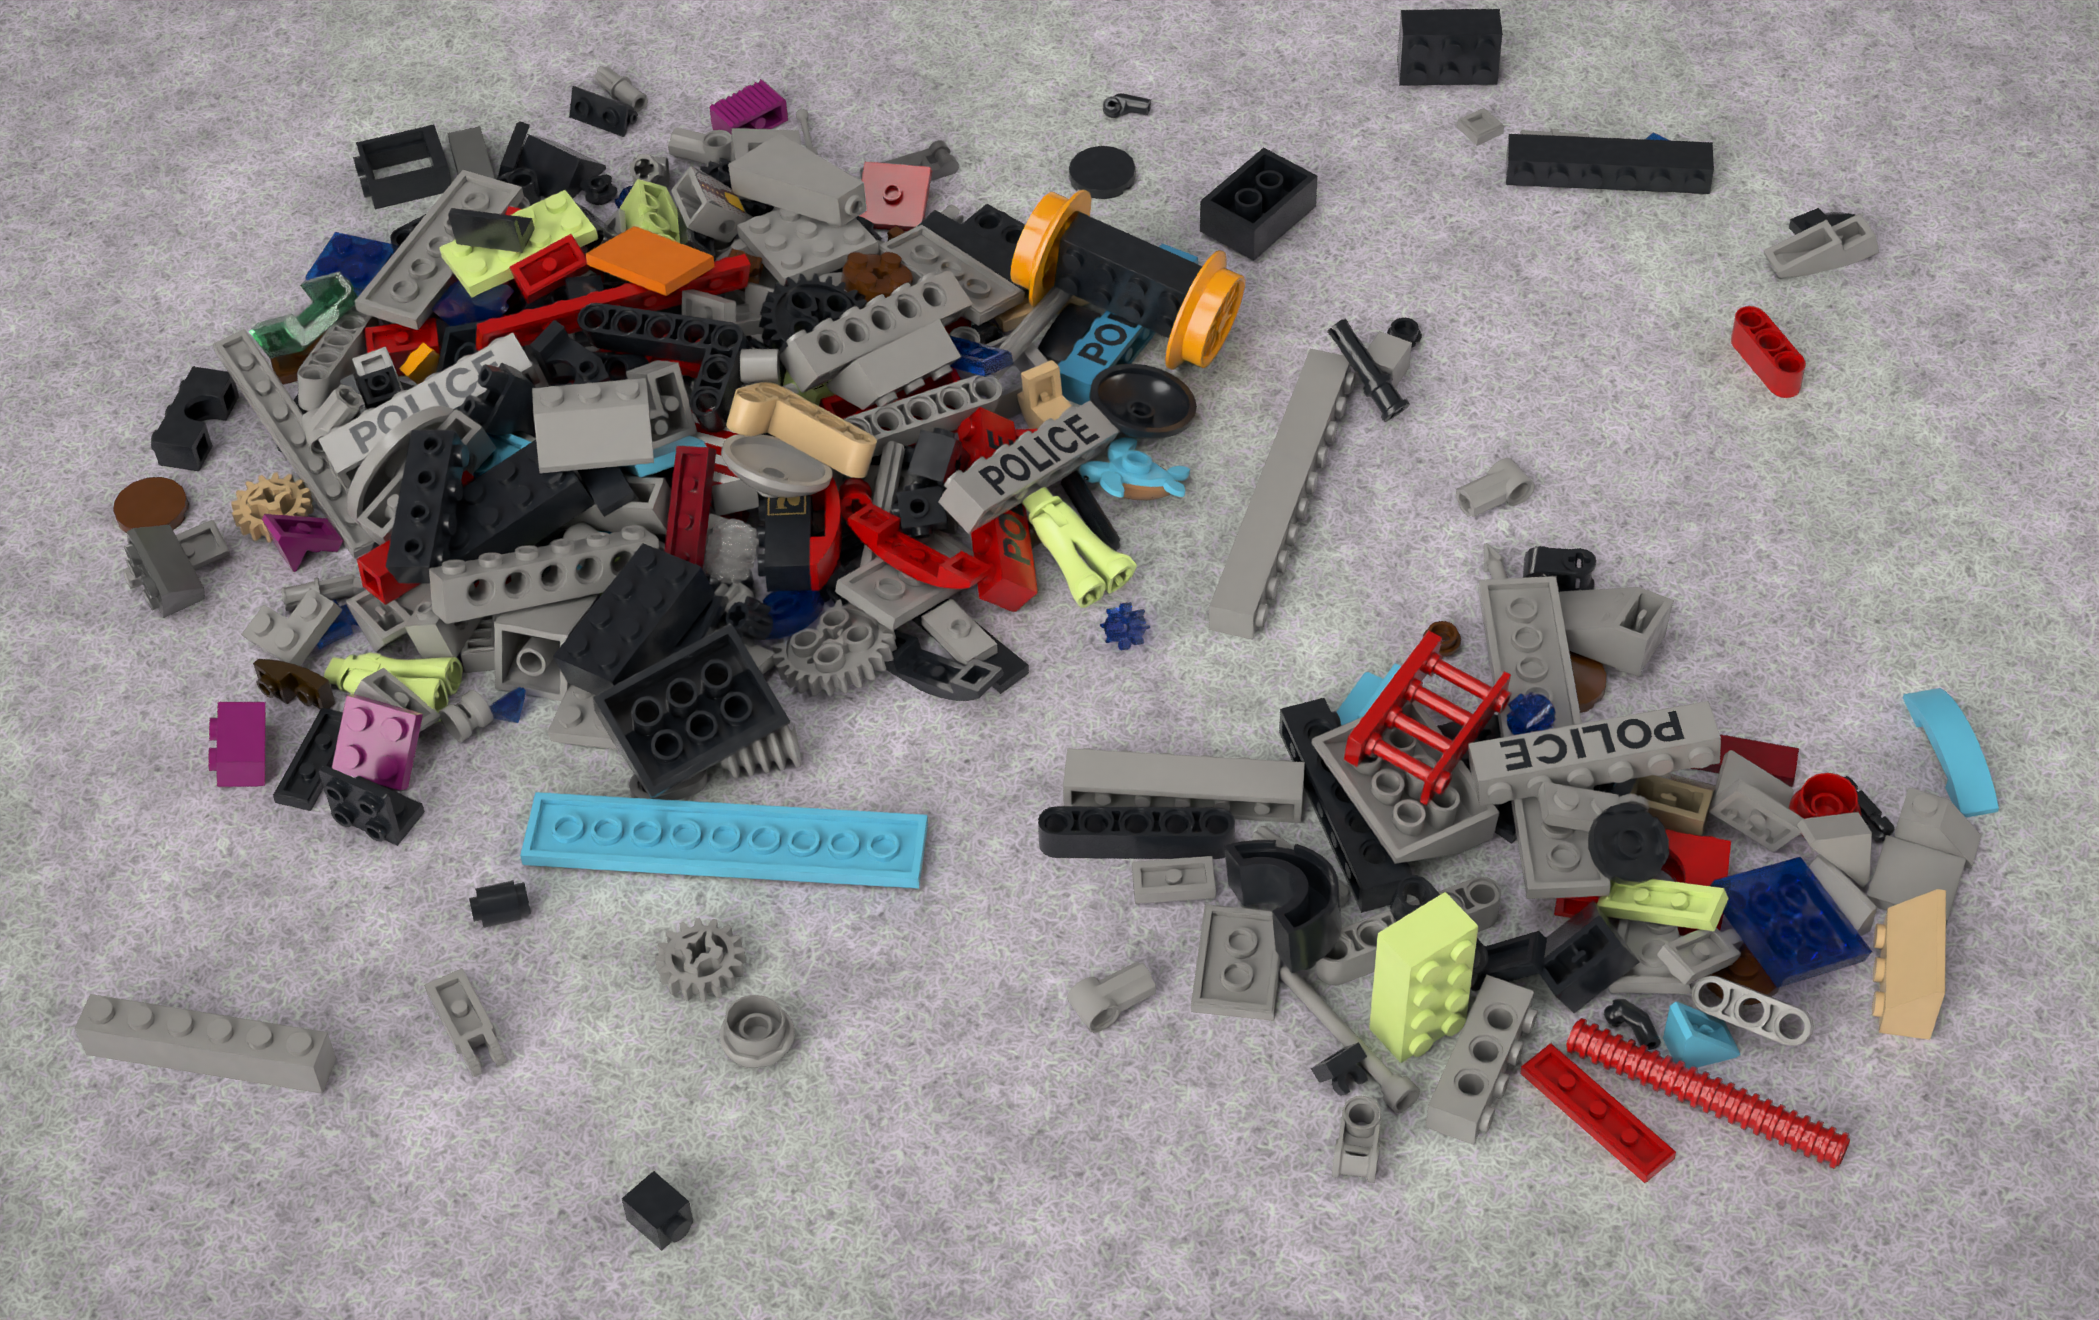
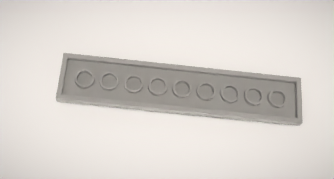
M1556 576L1479 580L1478 592L1493 686L1504 671L1511 674L1507 691L1511 692L1512 696L1505 710L1501 714L1498 713L1501 738L1581 724ZM1593 786L1585 788L1589 790H1594ZM1533 796L1511 800L1527 899L1609 896L1610 879L1605 877L1593 863L1588 850L1587 831L1544 824L1539 797Z

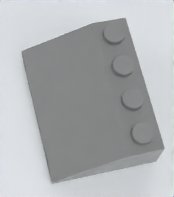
M1407 701L1402 707L1403 714L1442 734L1419 702L1414 701L1410 703ZM1362 717L1312 738V745L1395 863L1456 855L1493 839L1499 811L1494 804L1479 805L1472 775L1462 760L1458 762L1451 772L1453 777L1446 791L1442 795L1436 793L1426 806L1420 802L1424 781L1375 754L1372 757L1366 755L1358 767L1344 760L1347 738ZM1395 727L1392 730L1386 728L1382 734L1383 741L1434 768L1443 753Z

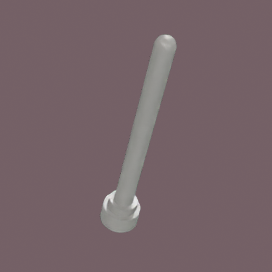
M1283 966L1280 969L1279 976L1281 980L1344 1047L1360 1043L1367 1058L1359 1063L1382 1086L1381 1092L1383 1093L1384 1102L1395 1113H1402L1417 1101L1420 1089L1407 1076L1402 1077L1400 1074H1393L1297 972L1291 973L1287 966Z

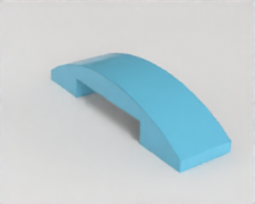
M1942 688L1904 694L1903 700L1916 727L1924 728L1948 778L1945 789L1952 803L1965 818L1998 812V801L1985 757L1968 720L1957 703Z

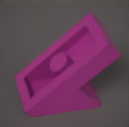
M264 514L262 518L276 548L293 572L297 571L306 550L316 553L321 551L338 552L343 542V539L327 518Z

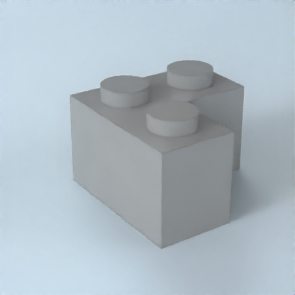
M656 360L626 371L627 378L630 380L646 378L653 450L697 433L678 362Z

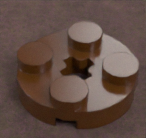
M852 252L848 254L847 261L843 266L841 282H845L844 289L847 293L856 289L859 294L865 295L864 299L868 303L881 294L885 298L891 296L895 289L905 283H909L912 286L913 276L911 271L901 263L902 258L896 253L885 252L882 255Z

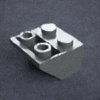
M170 525L140 527L127 531L128 545L124 546L127 554L125 561L135 579L141 576V581L145 588L142 592L152 611L158 608L162 617L165 618L205 599L204 587Z

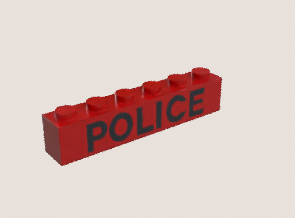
M979 407L957 427L959 441L962 442L963 448L970 455L966 471L979 458L984 457L988 459L1002 445L1008 444L1011 446L1016 442L1014 422L982 407ZM1020 503L971 532L974 557L992 566L991 573L977 582L979 599L1011 612H1016L1038 593L1027 511L1025 506Z

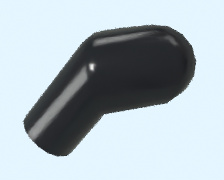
M1124 93L1107 97L1103 102V112L1110 118H1119L1131 112L1148 115L1151 109V99Z

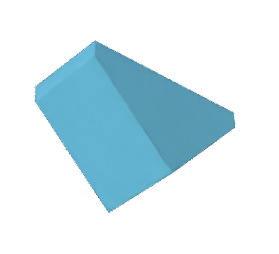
M1677 1001L1670 1005L1663 1040L1675 1063L1681 1060L1685 1062V1067L1690 1069L1691 1066L1698 1068L1737 1058L1741 1055L1724 1020Z

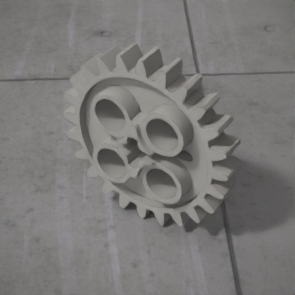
M837 600L835 606L831 608L824 602L821 605V610L817 612L812 608H807L808 616L806 617L795 615L796 624H785V633L776 635L778 644L772 647L775 652L773 660L780 679L786 680L789 688L797 685L798 691L801 694L811 688L813 696H817L822 689H826L827 695L832 696L836 688H840L845 694L848 692V685L851 684L862 688L861 680L866 678L874 681L876 679L874 670L885 671L884 661H893L892 651L897 650L894 630L892 631L880 624L873 617L851 603L843 606L841 600Z

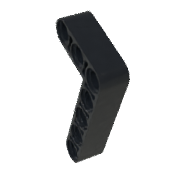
M591 303L581 309L578 314V324L589 342L598 349L701 364L690 397V408L705 431L711 433L719 432L727 427L726 423L735 391L743 385L740 377L741 349H752L740 326L733 322L603 303Z

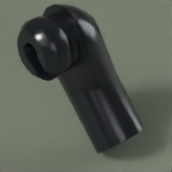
M1615 999L1612 1005L1604 1009V1016L1608 1023L1613 1027H1619L1623 1022L1627 1023L1632 1028L1640 1046L1644 1044L1648 1046V1050H1652L1661 1044V1040L1648 1013L1626 999Z

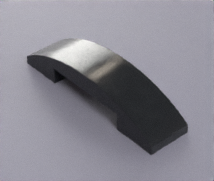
M895 629L897 650L892 651L894 659L893 661H884L888 672L918 690L939 698L954 701H971L980 698L1004 675L1001 667L975 658L967 665L923 650L917 637Z

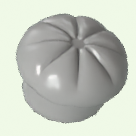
M749 995L739 998L729 1006L721 1025L719 1040L725 1054L736 1064L746 1068H760L777 1063L788 1053L793 1043L795 1031L789 1015L774 1000L762 995Z

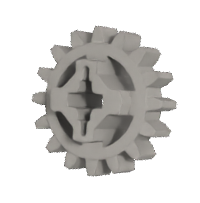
M696 918L693 927H688L687 924L681 922L679 923L681 932L676 934L668 930L666 932L668 943H658L659 956L655 957L660 982L662 985L668 984L671 995H675L682 990L684 1001H689L693 994H699L700 1001L705 1002L707 993L711 992L717 998L722 997L721 988L723 986L734 989L736 987L734 977H743L744 975L743 964L746 963V957L740 935L733 936L730 925L719 929L717 919H712L708 926H704L700 918Z

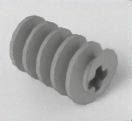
M795 724L793 730H790L789 726L786 725L779 729L778 732H773L722 760L723 775L725 774V769H729L734 779L739 778L740 768L744 766L748 774L753 776L757 763L761 765L765 773H769L771 762L774 760L780 770H785L787 758H791L796 768L800 767L801 756Z

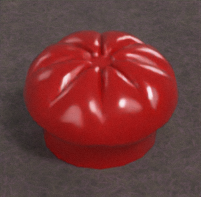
M1833 773L1816 774L1807 779L1802 788L1793 795L1789 803V809L1804 819L1859 812L1862 817L1855 787L1848 779Z

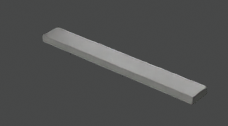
M243 329L213 343L214 352L298 477L303 481L304 486L310 490L311 496L325 517L343 539V543L352 557L355 559L369 552L375 541L348 513L347 496L349 488L345 487L327 456H315L310 452L301 424L302 412L247 331Z

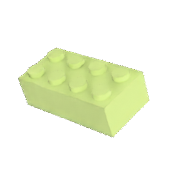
M1446 892L1378 933L1369 1029L1400 1063L1413 1055L1414 1057L1422 1056L1441 1037L1457 1034L1466 1022L1478 925Z

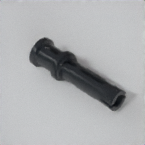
M1346 318L1328 329V334L1338 345L1340 351L1365 385L1363 387L1366 397H1371L1382 412L1381 419L1384 422L1389 421L1409 407V401L1402 399L1391 383L1393 381L1391 375L1386 372L1383 373L1377 366Z

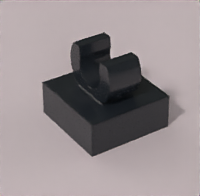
M1359 1042L1343 1047L1310 1068L1319 1083L1332 1079V1087L1340 1096L1350 1092L1349 1087L1345 1083V1076L1347 1074H1350L1358 1085L1368 1081L1365 1070L1356 1065L1367 1058Z

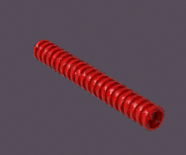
M1584 1018L1579 1019L1574 1024L1566 1043L1567 1053L1573 1054L1578 1052L1579 1058L1584 1060L1589 1057L1591 1058V1063L1595 1065L1601 1062L1604 1064V1069L1610 1070L1614 1068L1616 1069V1074L1620 1076L1626 1073L1631 1081H1634L1636 1078L1640 1079L1641 1085L1647 1086L1651 1084L1656 1092L1660 1091V1089L1665 1090V1095L1668 1097L1674 1094L1678 1096L1677 1099L1681 1103L1688 1100L1693 1108H1696L1698 1105L1703 1107L1704 1113L1708 1114L1710 1111H1713L1718 1119H1721L1723 1116L1728 1118L1729 1124L1733 1125L1735 1122H1738L1743 1130H1746L1748 1127L1752 1128L1753 1134L1758 1136L1760 1133H1763L1768 1141H1772L1773 1138L1779 1140L1778 1145L1784 1147L1788 1144L1793 1152H1797L1800 1149L1804 1151V1156L1810 1158L1811 1155L1816 1156L1817 1162L1822 1164L1825 1160L1830 1163L1829 1167L1832 1169L1840 1166L1850 1143L1849 1133L1845 1131L1842 1135L1836 1133L1837 1128L1834 1126L1827 1129L1823 1127L1824 1122L1820 1120L1817 1123H1813L1810 1116L1805 1115L1802 1118L1798 1116V1111L1794 1109L1788 1112L1783 1104H1780L1778 1107L1774 1106L1773 1100L1769 1098L1766 1101L1760 1100V1094L1754 1093L1751 1096L1747 1094L1748 1089L1746 1088L1737 1090L1732 1082H1729L1727 1085L1723 1084L1722 1078L1716 1077L1714 1080L1710 1078V1073L1707 1071L1700 1074L1697 1067L1691 1066L1689 1069L1685 1067V1062L1681 1060L1675 1063L1670 1055H1667L1665 1058L1661 1057L1660 1051L1654 1050L1650 1052L1647 1045L1643 1044L1638 1047L1633 1039H1630L1628 1042L1624 1041L1623 1035L1617 1034L1613 1036L1611 1035V1030L1607 1028L1601 1031L1596 1023H1593L1591 1026L1587 1025V1020Z

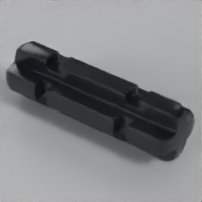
M1845 776L1844 778L1848 779L1856 789L1862 819L1872 832V838L1875 841H1884L1886 835L1890 836L1894 832V825L1886 816L1882 818V812L1862 790L1858 792L1857 784L1849 776Z

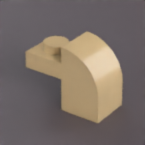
M1053 360L1021 373L1023 391L1018 393L1017 397L1021 412L1029 429H1038L1049 418L1055 421L1066 409L1072 406L1062 395L1060 368Z

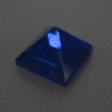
M518 687L489 705L494 719L514 723L519 722L526 695L524 687Z

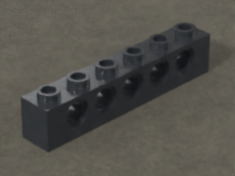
M1325 698L1281 708L1279 734L1292 762H1305L1303 786L1361 913L1389 906L1400 881L1412 875L1408 862L1395 863L1312 745V738L1341 726L1337 712H1331ZM1404 895L1403 898L1407 901V895Z

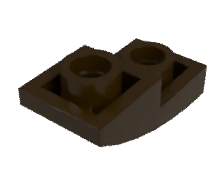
M258 659L253 663L258 677L256 681L257 686L267 697L273 698L275 696L288 704L297 696L304 705H314L320 710L321 708L330 709L335 704L329 680L320 674L296 664L278 660Z

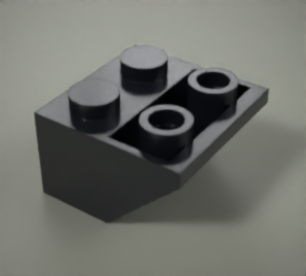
M1593 900L1546 937L1547 943L1542 973L1539 974L1555 997L1575 1013L1635 967L1640 961Z

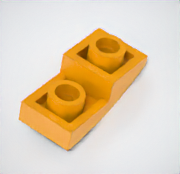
M423 342L417 350L408 356L407 361L399 369L418 385L424 382L429 375L436 373L440 355Z

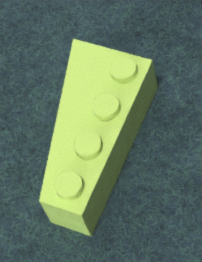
M637 179L620 207L621 210L625 211L626 230L636 226L680 243L677 208L667 188Z

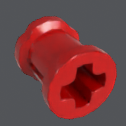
M852 477L846 479L839 487L841 515L846 521H848L849 516L869 503L873 504L871 500V487L861 478ZM856 498L859 499V501L853 502L852 499Z

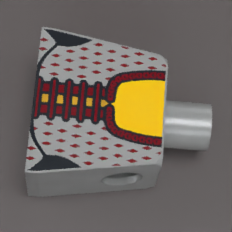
M692 165L671 190L687 228L724 243L731 242L738 233V224L753 218V216L745 212L738 195L734 194L731 188Z

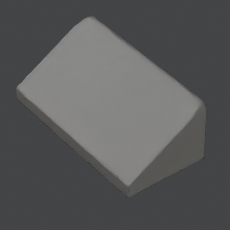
M1821 854L1817 855L1797 883L1795 892L1846 943H1851L1871 931L1877 906L1834 864Z

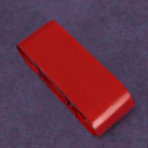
M1745 306L1738 309L1735 313L1731 334L1732 346L1774 395L1781 398H1791L1798 395L1801 390L1806 367L1804 357L1762 309L1755 306Z

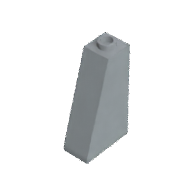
M781 133L728 164L732 192L736 195L838 226L845 225L867 211L864 182Z

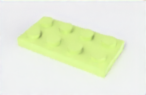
M566 190L511 214L512 216L532 218L535 227L522 253L456 244V240L439 247L442 258L471 297L513 279L514 277L509 269L510 266L569 234L573 235L580 247L598 239L596 228Z

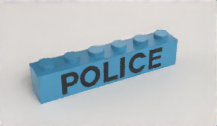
M1163 243L1159 246L1198 264L1197 256ZM1106 310L1101 318L1097 317L1094 320L1086 336L1076 342L1072 353L1065 361L1062 360L1058 364L1062 395L1067 400L1079 405L1090 401L1089 392L1096 375L1104 369L1115 365L1132 364L1156 332L1129 322L1125 318Z

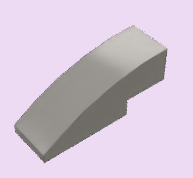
M1861 213L1832 227L1825 220L1764 250L1765 257L1779 277H1800L1857 263L1879 253L1876 235Z

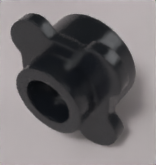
M607 174L593 176L589 180L585 179L580 183V189L586 193V201L593 205L607 204L618 193L617 188L611 184L612 177Z

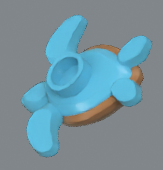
M1127 437L1119 438L1110 443L1107 452L1110 463L1090 461L1081 464L1079 468L1081 476L1087 482H1099L1101 487L1109 494L1141 501L1160 499L1171 494L1184 497L1185 487L1178 481L1186 480L1190 474L1188 467L1173 466L1166 470L1152 462L1151 457L1147 454L1133 451L1136 449L1137 440Z

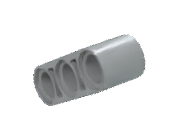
M1706 976L1698 980L1693 986V1003L1706 1014L1785 1045L1803 1044L1813 1034V1019L1802 1008L1722 977ZM1709 983H1716L1723 989V1001L1716 1007H1710L1702 998V991ZM1751 998L1759 1000L1764 1007V1015L1756 1023L1747 1021L1742 1014L1744 1002ZM1789 1014H1796L1804 1021V1032L1796 1039L1789 1038L1782 1030V1021Z

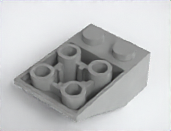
M1640 587L1560 592L1559 597L1569 651L1617 668L1621 672L1639 677L1666 635L1674 600Z

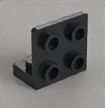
M326 765L319 771L333 819L344 827L352 825L365 831L369 837L376 841L382 842L386 840L398 846L425 812L422 803L361 776L353 778Z

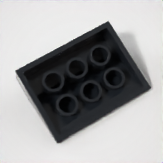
M732 623L593 697L595 713L612 742L651 799L790 724L788 716Z

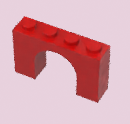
M1665 829L1669 839V856L1666 863L1662 865L1661 870L1668 874L1674 882L1724 888L1726 891L1731 841L1718 839L1713 836H1698ZM1599 896L1556 898L1554 915L1572 918L1593 900L1598 903ZM1724 910L1716 926L1719 931L1722 926ZM1678 926L1680 936L1698 930Z

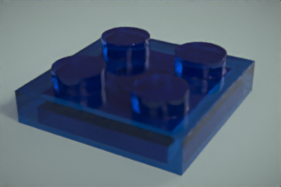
M335 232L306 274L307 286L359 297L394 254L392 245L390 243Z

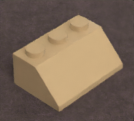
M1936 889L1889 907L1883 924L1877 923L1875 926L1873 947L1881 949L1880 957H1875L1873 982L1880 983V992H1874L1872 1016L1879 1017V1033L1929 1040L1931 1038L1945 995L1946 890Z

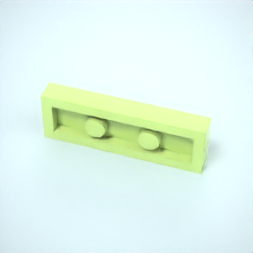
M1650 879L1647 882L1631 886L1617 884L1610 880L1609 896H1601L1597 905L1607 917L1715 931L1729 898L1725 889L1657 879Z

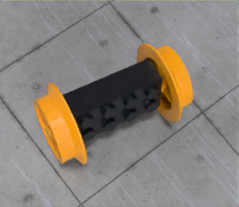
M1079 190L1070 199L1055 192L1046 194L1033 210L1021 233L1011 265V280L1013 283L1029 290L1030 305L1035 307L1054 286L1067 294H1072L1094 304L1098 308H1103L1125 318L1129 322L1136 323L1163 337L1169 338L1165 356V364L1168 369H1176L1185 360L1201 368H1206L1224 344L1239 311L1245 291V277L1227 269L1226 253L1221 250L1214 252L1205 264L1201 266L1090 217L1091 195L1086 190Z

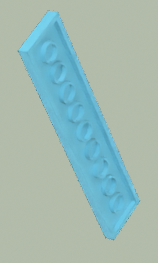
M535 792L520 857L522 865L919 889L928 829V816L923 814Z

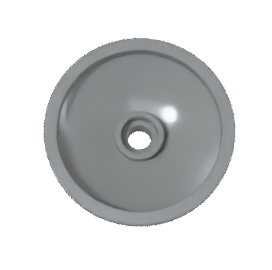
M738 434L727 438L722 446L721 456L727 467L746 485L757 490L758 493L765 497L793 498L815 494L828 487L832 478L831 467L773 436L762 434L744 436Z

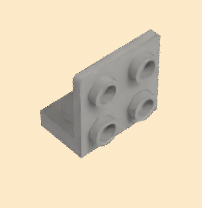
M1732 750L1724 755L1708 812L1772 852L1777 851L1801 833L1797 824L1804 819L1789 809V803L1794 792L1790 786Z

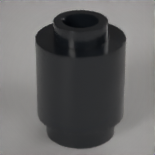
M514 880L475 888L477 896L469 898L473 921L482 920L483 928L522 920V915L531 914L524 882L514 884Z

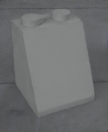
M600 594L501 613L494 622L495 689L562 701L570 684L565 679L553 655L600 598Z

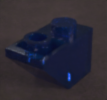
M457 280L447 288L432 307V310L450 327L491 318H500L509 308L506 301L514 290L508 285L500 284L471 297L460 281Z

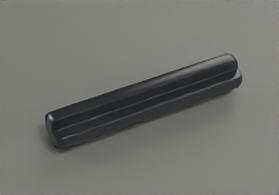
M1076 470L1062 478L1061 485L1085 524L1101 541L1117 551L1120 548V537L1080 473Z

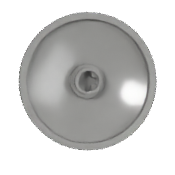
M434 406L414 413L392 428L369 452L358 468L347 496L348 513L362 529L363 527L357 521V518L405 466L411 431L437 430L454 410L446 406Z

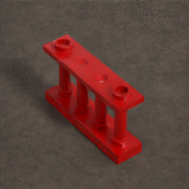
M1429 630L1347 738L1344 760L1356 767L1359 766L1366 755L1372 757L1375 754L1424 781L1420 802L1426 806L1436 793L1442 795L1446 791L1453 777L1451 772L1469 749L1468 744L1475 741L1495 712L1501 714L1505 710L1512 696V693L1507 691L1511 674L1504 671L1493 687L1443 661V656L1439 654L1442 637ZM1436 674L1483 701L1472 714L1424 688L1422 680L1426 675L1432 677ZM1407 701L1410 703L1417 701L1463 726L1456 738L1451 740L1403 714L1402 707ZM1395 727L1443 753L1434 768L1383 741L1382 734L1386 728L1392 730Z

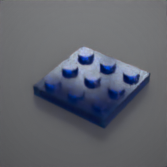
M1801 856L1717 879L1710 885V887L1725 889L1729 899L1723 914L1777 988L1864 962L1872 953V950Z

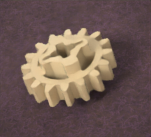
M278 472L273 473L271 479L267 480L263 475H259L258 483L254 484L247 481L245 483L247 490H237V500L231 501L232 515L236 527H240L242 535L245 536L251 533L254 541L260 539L261 536H266L267 543L272 542V538L262 521L264 514L308 517V514L314 513L310 490L305 488L301 479L294 482L292 474H288L284 479H279Z

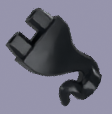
M501 363L499 367L483 365L478 374L477 382L487 390L482 399L473 395L467 396L461 406V412L482 426L488 434L506 435L522 431L536 438L532 388H536L534 384L521 371L507 364ZM551 384L549 386H563L566 384Z

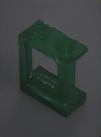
M340 271L304 281L300 285L312 300V303L296 317L292 313L258 322L249 330L250 334L270 359L305 350L355 305V300L358 296L354 292L353 284Z

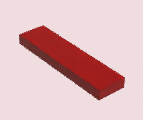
M1552 1043L1521 1066L1520 1074L1644 1183L1648 1182L1675 1159L1676 1151Z

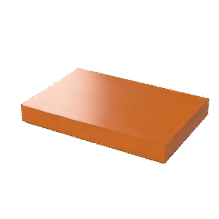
M636 226L586 253L587 265L665 296L714 268V256Z

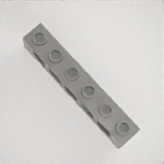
M950 269L937 275L932 271L921 277L916 282L917 284L913 286L909 283L901 285L887 298L881 294L870 300L865 305V308L859 309L858 306H854L845 311L839 317L840 319L834 322L831 318L820 322L810 333H806L805 330L795 333L786 341L788 347L780 354V360L800 391L804 393L832 380L857 358L940 319L944 327L957 321L973 303Z
M631 525L623 527L621 532L611 534L594 532L588 534L585 539L575 541L557 539L552 541L549 546L538 548L535 546H521L516 548L513 553L502 555L499 553H485L480 555L479 559L466 562L463 560H448L443 562L440 567L429 569L432 610L443 622L449 624L603 593L642 543L659 549V541L656 536L644 527ZM621 552L620 558L612 563L615 555ZM586 559L585 565L577 570L579 563ZM551 565L549 573L541 577L543 570ZM515 572L514 579L510 583L505 584L507 577ZM479 579L478 586L474 590L469 591L470 585Z

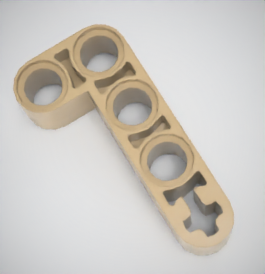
M760 382L736 389L726 423L729 430L744 436L769 433L838 472L855 478L867 476L877 439L866 431L792 391L769 382Z

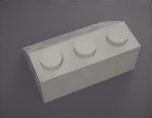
M940 319L857 358L829 381L826 386L829 391L862 410L874 404L880 407L895 401L898 398L896 393L904 390L906 395H909L925 385L923 380L929 377L933 381H937L953 371L950 365L961 356Z
M646 378L532 388L540 473L654 463Z

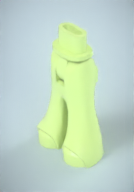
M1043 487L1023 500L1022 504L1030 513L1028 520L1033 524L1040 541L1058 563L1066 578L1070 592L1080 608H1086L1100 600L1105 590L1108 594L1124 586L1132 577L1137 568V564L1132 558L1111 549L1101 541L1077 513L1063 502L1059 496L1053 497L1049 490Z
M369 652L358 656L352 654L346 659L333 657L325 670L324 677L329 680L330 684L337 685L340 691L354 694L363 678L385 668L419 696L429 707L439 713L441 709L448 705V695L456 694L462 681L463 666L459 659L455 657L405 660L389 658L378 653Z

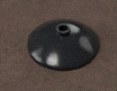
M1120 364L1104 369L1093 379L1089 392L1090 401L1119 432L1141 439H1163L1183 432L1192 424L1197 409L1196 399L1184 382L1162 369L1142 364Z

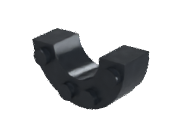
M1249 840L1224 845L1228 885L1242 905L1262 903L1281 906L1272 911L1275 950L1290 972L1295 973L1300 970L1313 968L1316 962L1326 956L1335 946L1342 929L1339 882L1333 866L1317 852L1298 844L1294 845V850L1277 847L1276 840Z

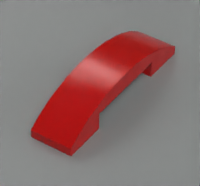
M833 476L828 487L812 494L813 511L825 510V536L810 537L812 591L820 590L828 581L837 565L842 547L840 497Z
M869 503L848 517L847 524L870 550L895 569L916 580L943 588L965 589L972 587L992 571V566L963 551L949 558L899 531L901 518L872 503Z

